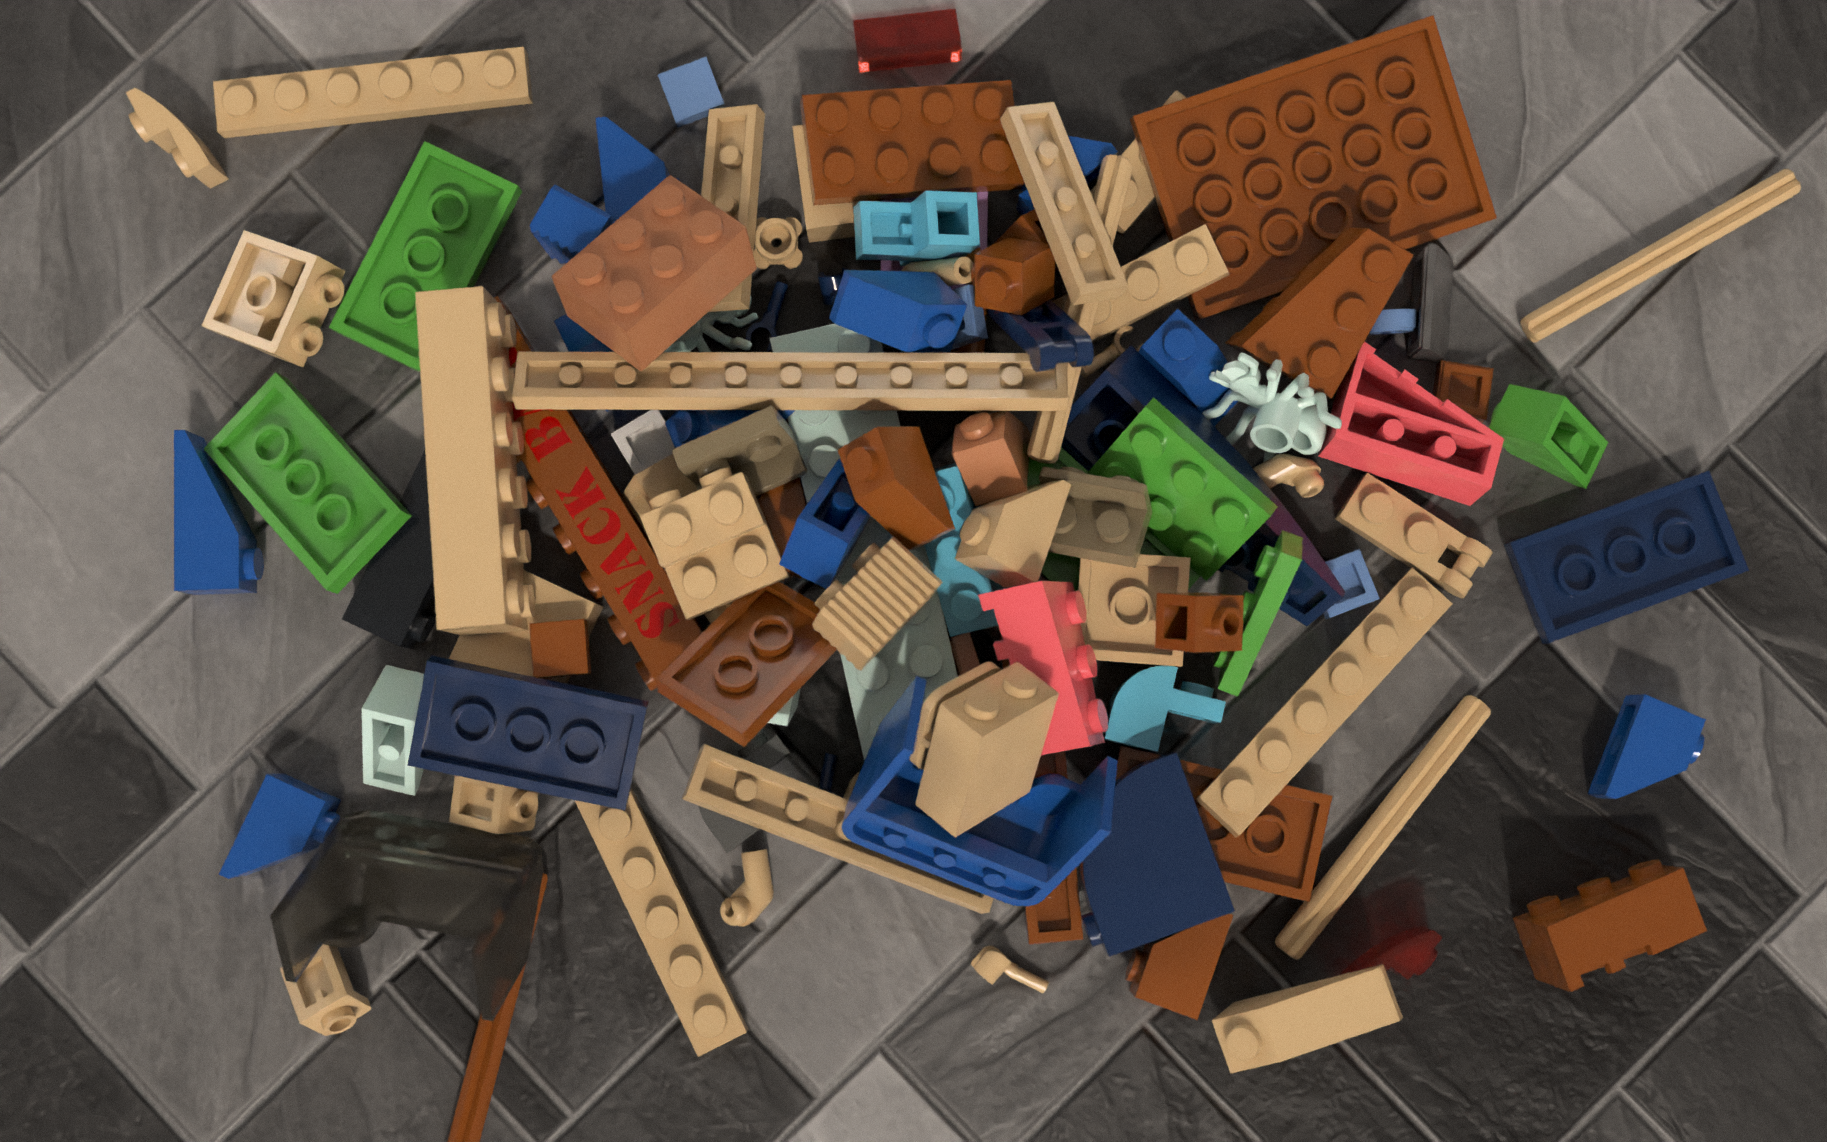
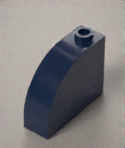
M1169 752L1147 760L1118 777L1115 782L1111 833L1079 864L1081 886L1090 911L1087 914L1081 915V919L1091 946L1095 947L1102 944L1104 952L1109 957L1235 911L1177 753Z

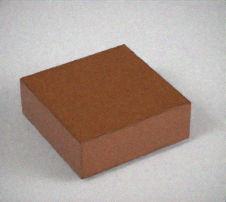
M1441 360L1436 365L1432 395L1442 402L1448 399L1482 423L1487 420L1494 368Z
M587 619L529 623L533 677L551 678L591 674Z

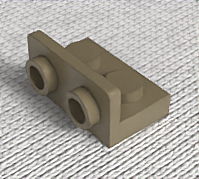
M773 405L672 449L678 469L696 484L698 490L702 489L699 479L727 467L730 468L733 475L740 472L747 475L756 496L804 476L807 472L791 426Z
M1042 467L1039 475L1040 484L1058 480H1065L1071 484L1048 552L1136 568L1152 515L1147 486L1127 476L1118 475L1108 478L1086 474L1074 467H1062L1060 469Z

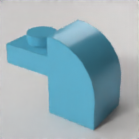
M924 191L911 203L859 201L853 206L856 260L900 261V266H906L910 262L963 257L980 246L977 192Z
M1150 667L1129 676L1114 691L1106 711L1108 730L1103 732L1104 740L1150 752H1158L1167 712L1209 723H1221L1226 701L1212 698L1213 688L1196 683L1182 681L1181 689H1174L1173 686L1178 667Z

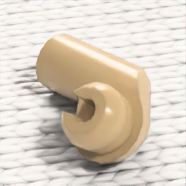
M965 256L910 262L901 271L935 272L948 286L967 284L972 281L973 261Z
M1284 453L1278 454L1253 468L1270 489L1283 483L1295 486L1301 497L1309 498L1318 494L1324 487V480L1319 475L1321 468L1310 459Z
M767 849L741 853L745 881L730 898H725L720 907L722 919L730 926L744 927L753 923L773 899L774 891Z

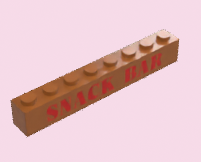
M498 296L494 297L497 302H501L506 310V315L512 314L508 306ZM515 318L517 342L516 347H509L510 368H516L518 352H535ZM512 401L514 422L521 423L524 438L523 454L516 455V463L522 461L532 479L526 482L527 489L541 509L550 506L559 521V524L552 527L557 539L569 555L575 551L579 554L587 568L580 572L583 582L596 600L602 596L605 597L614 612L613 615L607 618L612 630L623 645L632 642L642 659L635 663V667L647 687L653 691L657 688L656 678L705 630L697 617L690 620L685 618L666 570L660 566L648 536L621 498L622 493L572 411L516 409Z

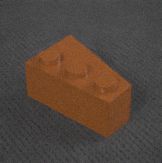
M1348 228L1299 273L1300 277L1278 297L1271 299L1262 308L1263 311L1225 343L1253 357L1268 368L1271 367L1276 359L1281 360L1283 363L1281 375L1291 381L1301 373H1306L1309 376V387L1314 390V393L1323 392L1326 394V397L1332 399L1414 255L1369 228Z

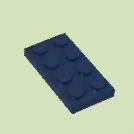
M1710 471L1504 544L1542 644L1554 642L1749 571Z
M431 655L426 662L407 766L626 810L649 701Z

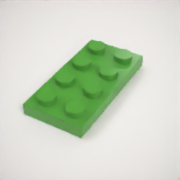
M424 141L329 328L342 336L420 372L415 292L474 287L522 193L521 188L517 184Z
M277 372L204 448L207 454L327 591L336 594L352 580L412 516L289 379Z

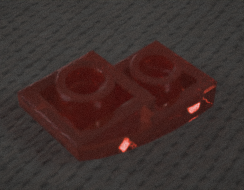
M1423 926L1405 930L1369 949L1350 964L1340 975L1384 964L1386 971L1389 969L1394 974L1409 980L1413 974L1419 976L1431 966L1438 955L1435 946L1443 937L1434 930Z

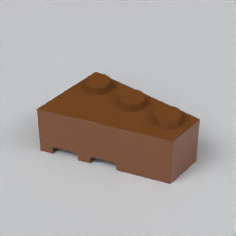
M1659 859L1650 860L1628 868L1630 877L1611 883L1609 877L1585 882L1577 887L1579 895L1561 901L1558 895H1552L1528 903L1526 906L1529 912L1513 917L1535 979L1572 992L1584 986L1581 978L1582 974L1605 967L1606 973H1615L1626 968L1624 960L1644 952H1647L1648 955H1655L1706 932V926L1684 868L1662 865Z

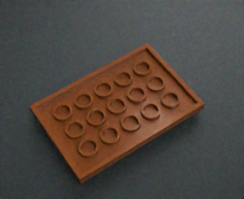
M1434 15L1135 115L1130 119L1169 242L1206 224L1230 274L1187 296L1195 321L1284 291L1300 277L1299 273L1348 228H1369L1401 248L1408 249L1497 218Z

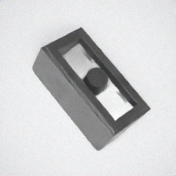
M1428 244L1413 259L1410 309H1416L1417 329H1414V332H1409L1407 356L1412 360L1440 362L1441 360L1446 361L1448 358L1454 264L1452 258L1436 244Z

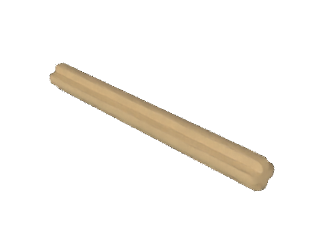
M1109 154L1102 159L1093 199L1113 247L1133 167L1128 158ZM1067 295L1063 311L1090 335L1099 301L1072 305L1070 297ZM1069 362L1067 363V411H1037L1027 449V454L1031 459L1045 464L1057 462L1082 366L1071 367Z
M1789 169L1779 171L1529 313L1520 321L1522 331L1532 343L1542 340L1790 199L1800 192V182L1796 179L1793 171Z
M1467 695L1456 706L1314 888L1310 902L1304 901L1276 937L1275 944L1284 953L1296 960L1302 958L1491 715L1490 708L1475 696Z

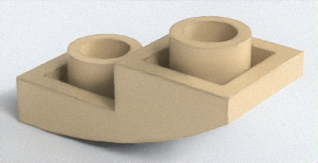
M136 88L126 92L135 110L129 114L130 121L139 136L146 143L152 140L168 154L172 153L175 162L187 178L195 176L210 189L228 180L220 163L209 148L181 120L144 92Z

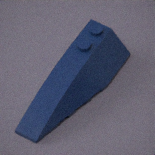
M1130 345L1072 405L1061 447L1089 471L1154 397L1278 506L1271 517L1218 569L1220 572L1223 573L1225 569L1232 571L1248 582V590L1254 592L1260 577L1254 576V571L1265 545L1275 547L1282 530L1303 537L1302 561L1279 609L1303 625L1308 626L1339 601L1346 592L1290 513L1244 457L1189 400Z

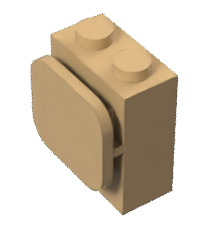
M1018 661L1003 670L993 662H985L935 689L922 705L914 753L909 757V760L914 765L924 769L915 805L952 836L957 837L1029 793L1059 692Z

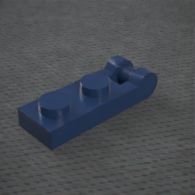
M1051 299L1024 315L988 309V315L1029 355L1031 366L1035 372L1054 370L1056 364L1068 362L1071 367L1089 366L1092 364L1094 352L1090 335Z

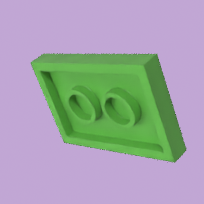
M1154 397L1087 473L1108 478L1118 475L1127 476L1139 483L1145 484L1148 488L1152 507V515L1147 529L1178 557L1191 558L1190 567L1206 581L1271 517L1278 507Z

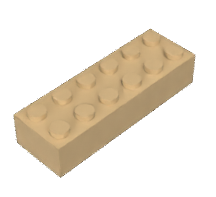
M483 286L415 292L437 630L461 636L527 631V617H534L535 598L532 585L525 584L523 563L531 561V542L528 530H521L520 509L527 508L528 495L524 476H517L516 455L523 454L524 438L521 423L514 422L512 392L516 368H510L509 347H516L515 321L512 314L506 315V310L501 302H497Z

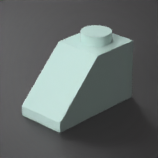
M386 665L362 706L364 784L413 796L416 795L424 769L407 766L423 684V673Z

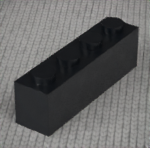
M425 451L399 501L412 516L371 558L342 617V620L399 647L414 649L417 641L423 643L427 639L436 621V614L432 613L435 607Z

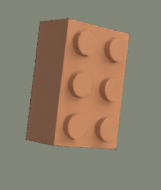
M669 175L551 277L567 316L642 372L753 273L757 267L746 226L672 175Z

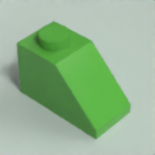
M1509 384L1501 402L1494 408L1491 423L1488 427L1504 438L1502 446L1510 454L1577 487L1585 489L1608 444V441L1566 396Z

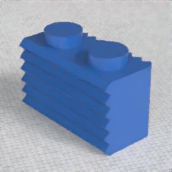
M554 185L530 223V229L550 258H556L560 264L570 261L615 221L612 215Z

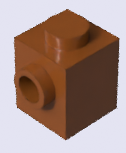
M1007 237L975 253V261L971 271V280L975 286V306L1024 315L1053 298L1055 259L1049 244Z
M1207 592L1157 593L1155 648L1194 653L1242 651L1244 595Z

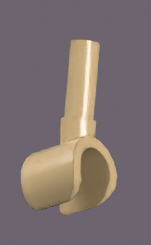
M1125 326L1120 328L1116 332L1112 344L1105 348L1103 352L1093 357L1091 365L1082 366L1080 374L1086 378L1108 363L1114 362L1125 351L1120 344V338L1130 334L1134 327ZM1143 344L1139 345V347L1136 350L1139 351L1140 347Z
M995 946L984 947L971 962L975 971L992 985L1003 972L1010 978L1041 993L1046 991L1049 981L1019 967L1018 964L1012 962Z

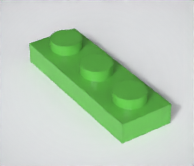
M1282 530L1275 547L1265 545L1254 571V576L1260 577L1253 593L1244 591L1242 594L1244 595L1242 651L1216 652L1213 666L1220 668L1219 690L1238 697L1302 561L1303 537Z

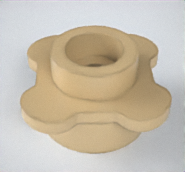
M764 217L756 219L754 259L757 268L767 269L770 265H785L789 269H794L801 264L803 254L798 249V237L802 234L803 228L798 219L794 217H787L785 220L781 218L766 219ZM780 239L782 244L776 248L772 246V241Z

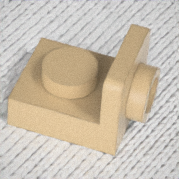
M455 775L449 822L494 834L531 831L535 826L539 793Z
M327 940L280 968L299 1023L324 1036L348 1030L356 1023L357 1018L371 1010L368 998L354 991L338 947Z

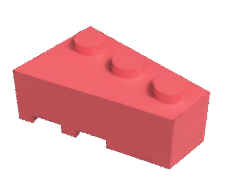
M1364 341L1337 389L1330 413L1341 419L1342 426L1340 429H1335L1327 425V433L1318 457L1471 506L1492 487L1504 438L1448 399L1442 402L1416 383L1418 381L1417 377L1405 369L1401 373L1374 354L1376 351L1374 347Z
M1038 581L979 594L982 610L994 609L1003 639L995 641L993 644L998 661L1009 659L1010 665L1018 661L1059 692L1041 755L1105 743L1103 732L1108 730L1107 712L1103 701L1096 699L1092 678L1097 676V661L1091 645H1085L1081 623L1086 622V606L1081 592L1074 590L1073 582Z

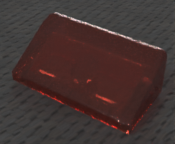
M956 9L853 20L859 73L962 61V44Z

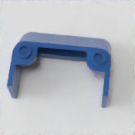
M916 676L879 724L845 808L842 822L844 835L850 841L1007 904L1032 906L1040 903L1111 833L1117 760L1107 756L1082 784L1068 780L1059 774H1045L1033 780L1029 793L959 836L954 837L915 805L924 769L914 765L909 760V757L914 753L927 682V680Z

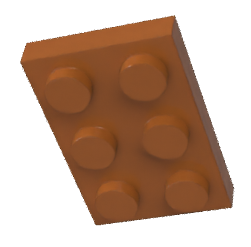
M776 582L735 600L656 678L657 689L666 698L745 747L832 656L837 648L831 646L829 641L824 639L821 633L815 631L812 626L820 612L815 602L783 583Z

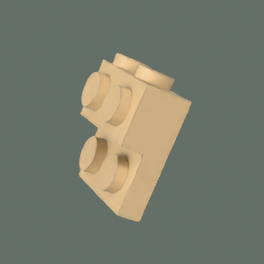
M244 230L201 326L303 368L307 358L315 355L322 346L323 333L321 326L329 308L337 306L344 296L342 278L346 271L317 255Z
M729 467L714 471L699 479L702 489L682 497L679 489L654 497L648 501L651 511L640 515L659 564L662 568H665L684 616L688 620L790 577L787 568L779 565L782 558L748 476L743 472L733 475Z

